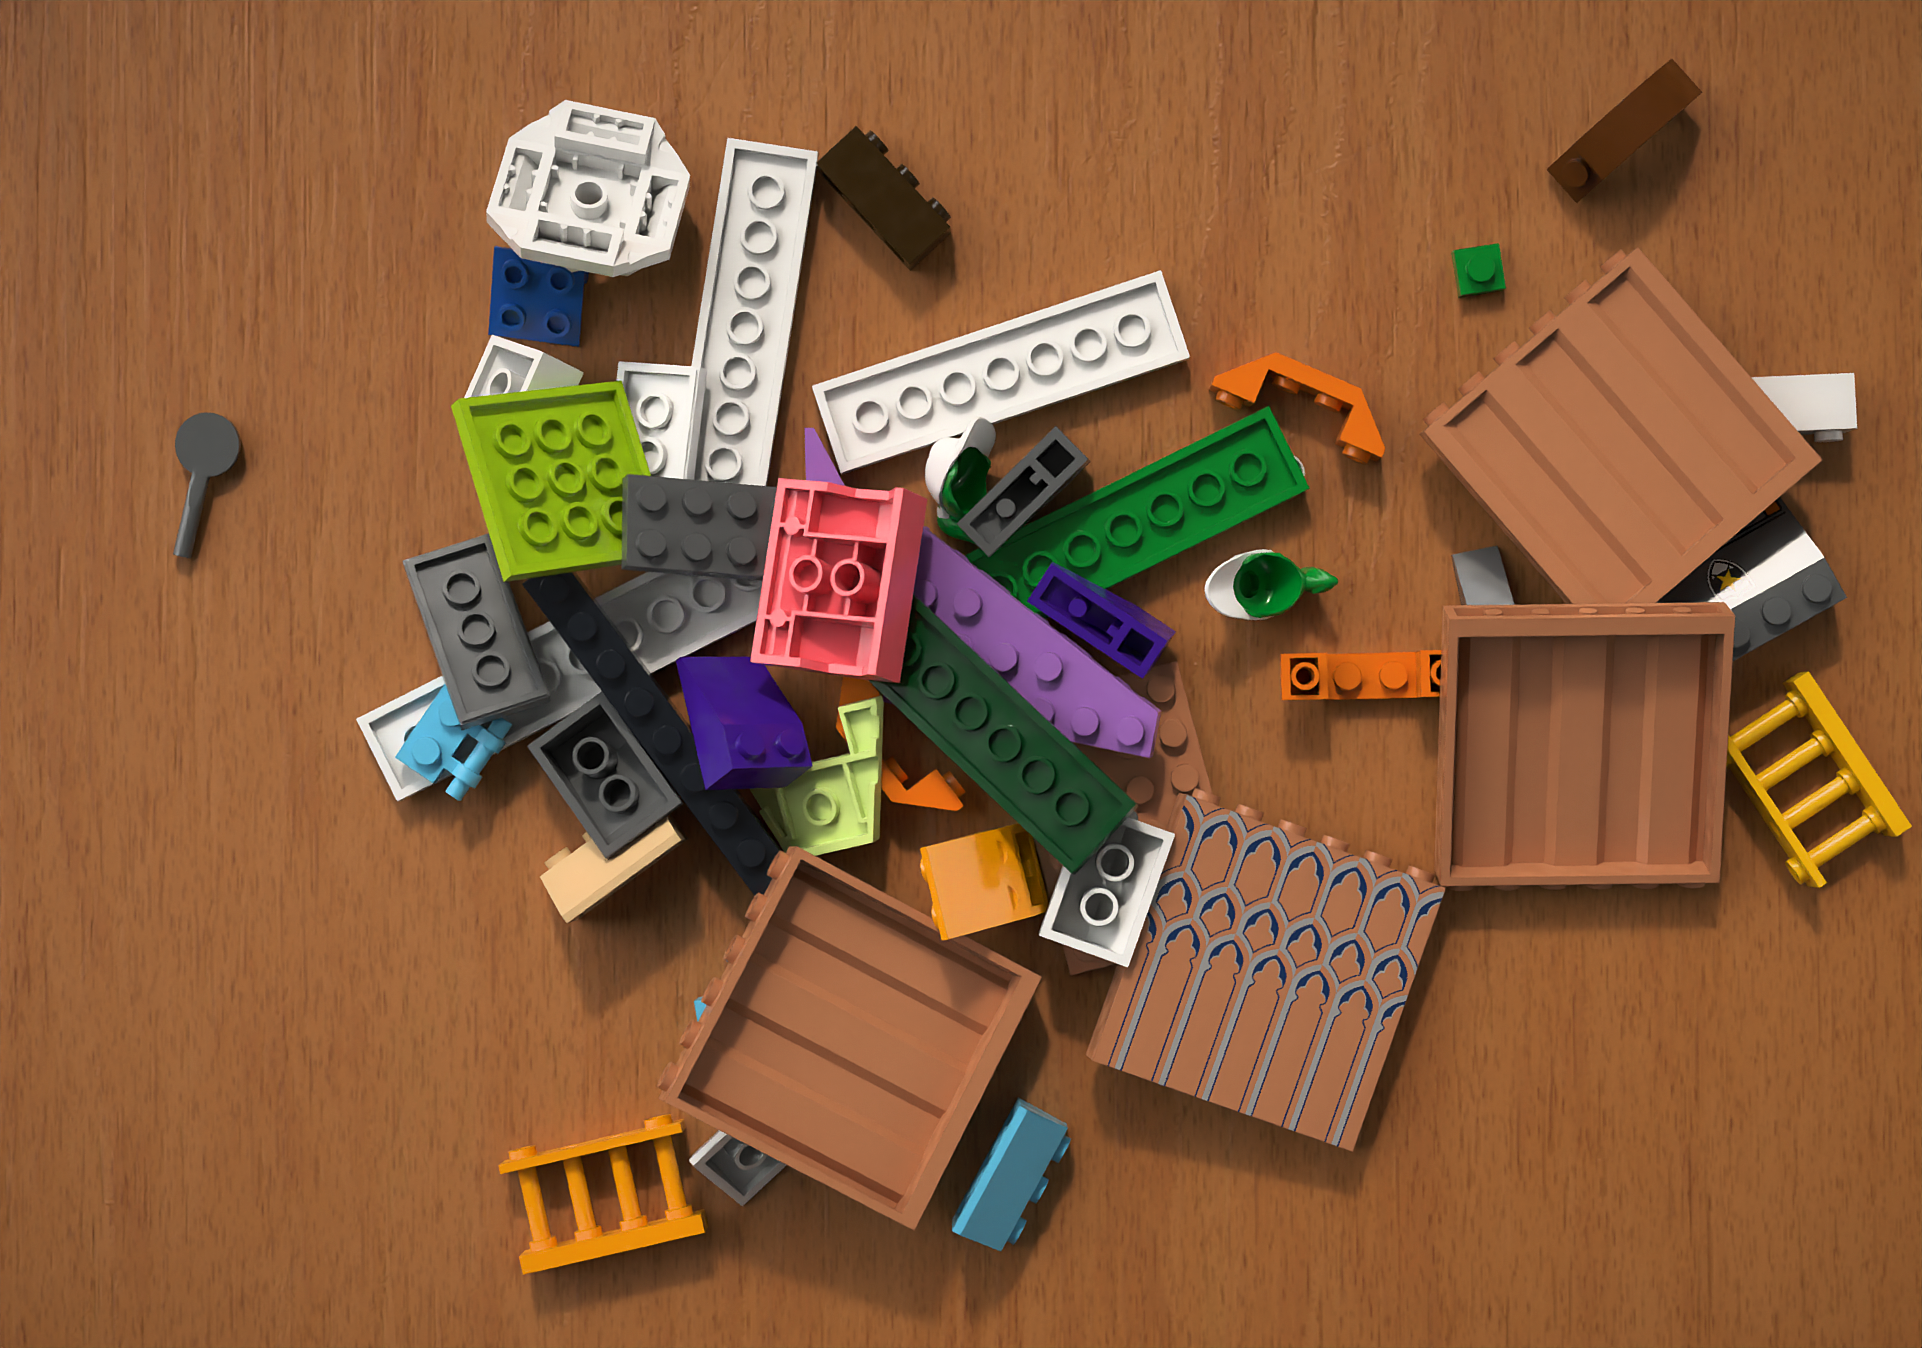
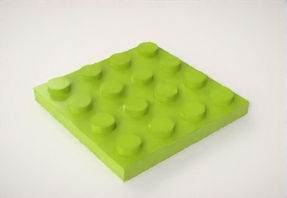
M622 381L459 398L451 405L503 582L622 564L623 478L627 474L651 476Z

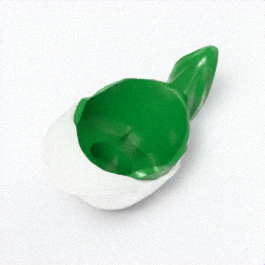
M976 416L970 421L961 438L948 437L938 440L930 450L925 467L926 486L933 499L938 503L937 523L939 528L950 537L974 544L976 543L957 523L987 494L986 475L991 468V461L988 457L995 443L996 432L990 421L981 416Z
M1261 549L1235 555L1218 566L1206 581L1204 591L1207 601L1222 615L1245 620H1264L1281 615L1295 605L1304 591L1311 594L1329 591L1338 584V579L1320 568L1309 566L1300 569L1293 561L1284 557L1283 554Z

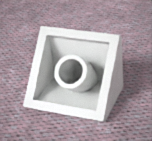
M720 1130L689 1159L693 1167L741 1206L745 1205L786 1166V1164Z

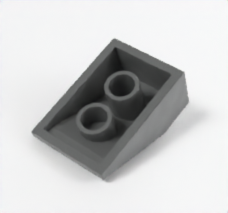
M602 691L527 746L606 859H609L683 804L666 776Z

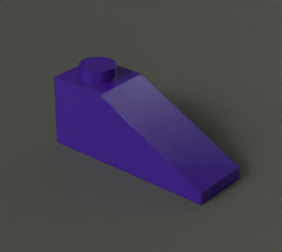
M1054 562L1050 564L1027 600L1028 603L1142 679L1155 666L1176 631L1140 607Z

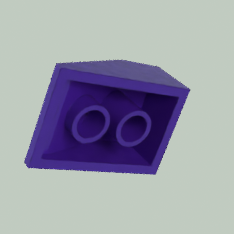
M679 657L676 660L706 790L785 788L813 767L801 720L766 666L750 662L751 657Z

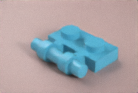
M444 684L395 758L432 783H436L446 769L455 777L445 792L461 801L469 788L475 789L482 779L480 772L494 752L499 754L506 744L503 738L513 724L502 717L493 720L488 729L483 725H477L461 730L446 685ZM468 735L478 741V744L465 763H463L454 756Z

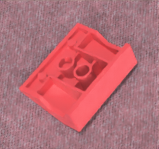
M779 478L750 662L855 679L900 683L927 499L905 488L895 487L890 491L857 489L830 482Z

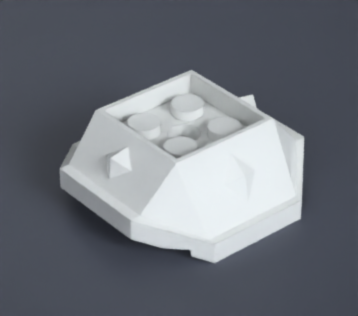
M564 100L549 110V115L530 123L509 138L486 211L487 223L522 259L565 267L571 273L585 271L610 277L619 275L629 276L641 268L670 260L690 187V174L678 154L665 139V133L656 118Z

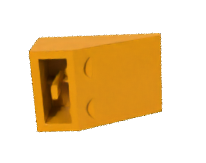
M1019 823L977 832L920 848L922 855L920 863L921 873L929 885L933 901L932 919L940 931L942 941L1029 918L1047 911L1049 903L1033 836Z

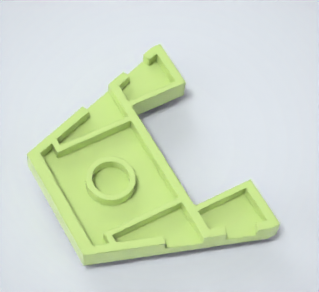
M882 695L838 707L850 751L849 754L812 762L813 767L785 788L750 789L762 808L759 811L785 853L789 846H798L816 856L873 843L880 839L884 711Z

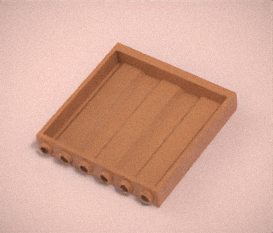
M1637 247L1628 255L1620 249L1602 264L1600 268L1605 273L1604 276L1592 286L1586 279L1564 297L1570 304L1557 316L1551 310L1544 314L1529 327L1530 331L1534 334L1532 338L1521 347L1514 340L1493 358L1499 366L1486 377L1480 371L1473 375L1458 388L1463 395L1460 400L1450 408L1443 401L1422 419L1428 427L1419 434L1566 604L1656 603L1823 460Z
M1725 602L1443 606L1434 870L1440 886H1446L1455 891L1472 890L1474 886H1493L1499 890L1511 891L1519 889L1520 885H1539L1541 888L1548 890H1561L1566 888L1567 885L1585 884L1589 888L1602 890L1611 888L1613 884H1631L1636 888L1653 889L1658 887L1659 884L1677 883L1685 888H1701L1705 886V883H1719L1735 615Z
M789 846L786 853L780 850L773 859L767 872V876L771 877L772 880L765 894L763 895L758 892L750 903L745 918L749 919L750 922L743 936L741 937L736 934L730 942L723 957V960L729 962L720 979L713 977L707 986L701 1000L702 1003L706 1004V1007L699 1021L697 1022L692 1019L684 1030L679 1045L685 1048L677 1063L669 1062L657 1084V1088L662 1090L658 1099L890 1219L915 1230L1042 977L964 935L942 941L940 931L935 926L931 917L798 846Z

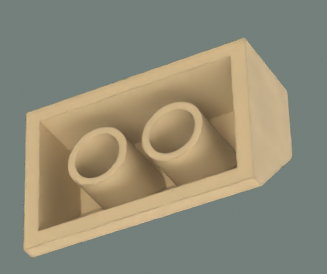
M670 813L609 859H606L588 832H585L582 837L586 843L573 853L565 847L548 859L545 865L549 870L541 875L540 879L562 918L568 924L580 919L689 838Z

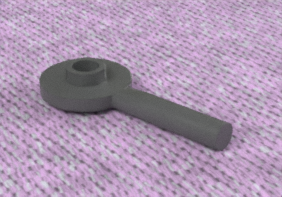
M206 412L193 415L181 425L176 435L175 450L180 463L192 473L173 555L191 559L210 477H216L229 471L235 465L240 455L241 439L236 427L227 418L215 413Z

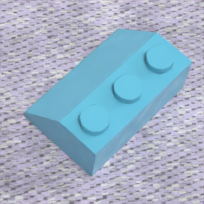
M1018 1097L952 1218V1231L998 1251H1002L1006 1242L1014 1245L1027 1221L1020 1216L1028 1201L1036 1204L1047 1186L1049 1179L1042 1175L1049 1162L1053 1160L1059 1163L1070 1143L1071 1138L1065 1136L1068 1129L1067 1124Z

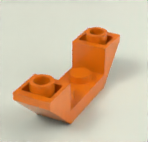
M1277 352L1215 376L1209 387L1210 391L1217 393L1215 400L1220 404L1235 410H1241L1242 405L1251 408L1267 375L1274 378L1272 385L1282 391L1297 395L1300 389L1316 396L1314 403L1322 408L1336 413L1340 412L1341 407L1349 410L1335 441L1336 445L1344 448L1343 456L1367 465L1369 459L1377 462L1383 457L1385 452V446L1361 388Z
M1441 650L1388 653L1280 654L1281 700H1364L1440 697Z
M843 677L839 707L881 696V694L869 680ZM838 711L836 729L847 742ZM893 756L886 761L882 758L881 788L891 802L958 811L964 806L959 797L966 792L950 770L942 776L935 769L910 789L906 790L902 783L909 777Z

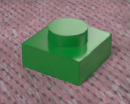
M1499 243L1452 251L1458 298L1500 292L1506 289Z

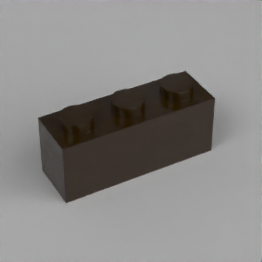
M855 126L816 162L817 171L911 271L951 234V228L947 224L951 216L935 198L932 197L927 202L915 189L920 185L919 181L903 164H900L897 168L892 165L884 156L889 151L875 133L870 130L864 134Z

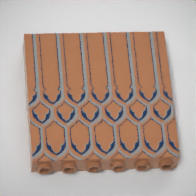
M1194 788L1192 796L1178 793L1165 830L1174 833L1175 837L1129 966L1117 965L1086 1056L1100 1064L1353 1152L1446 888L1433 884L1435 874L1408 865L1405 874L1390 868L1392 859L1366 850L1364 857L1361 858L1347 853L1350 844L1326 835H1323L1321 843L1304 837L1307 828L1280 819L1278 827L1261 822L1264 813L1247 806L1237 804L1235 812L1218 806L1221 797L1196 788Z

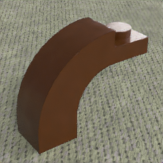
M1670 59L1579 138L1547 168V171L1571 198L1578 203L1703 92L1673 59Z

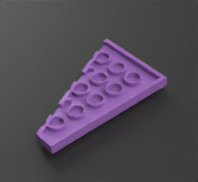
M923 526L913 593L1071 742L1147 758L1153 757L1161 710L1145 697L1139 696L1122 679L1115 677L1091 658L1092 656L1066 635L1055 630L1038 613H1034L1013 597L1010 591L986 572L975 567L958 550L952 549L930 531V528ZM883 695L884 702L893 704L889 699H887Z

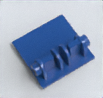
M495 246L488 335L579 347L584 284L588 282L589 272L576 271L571 273L565 267L522 259L512 248Z

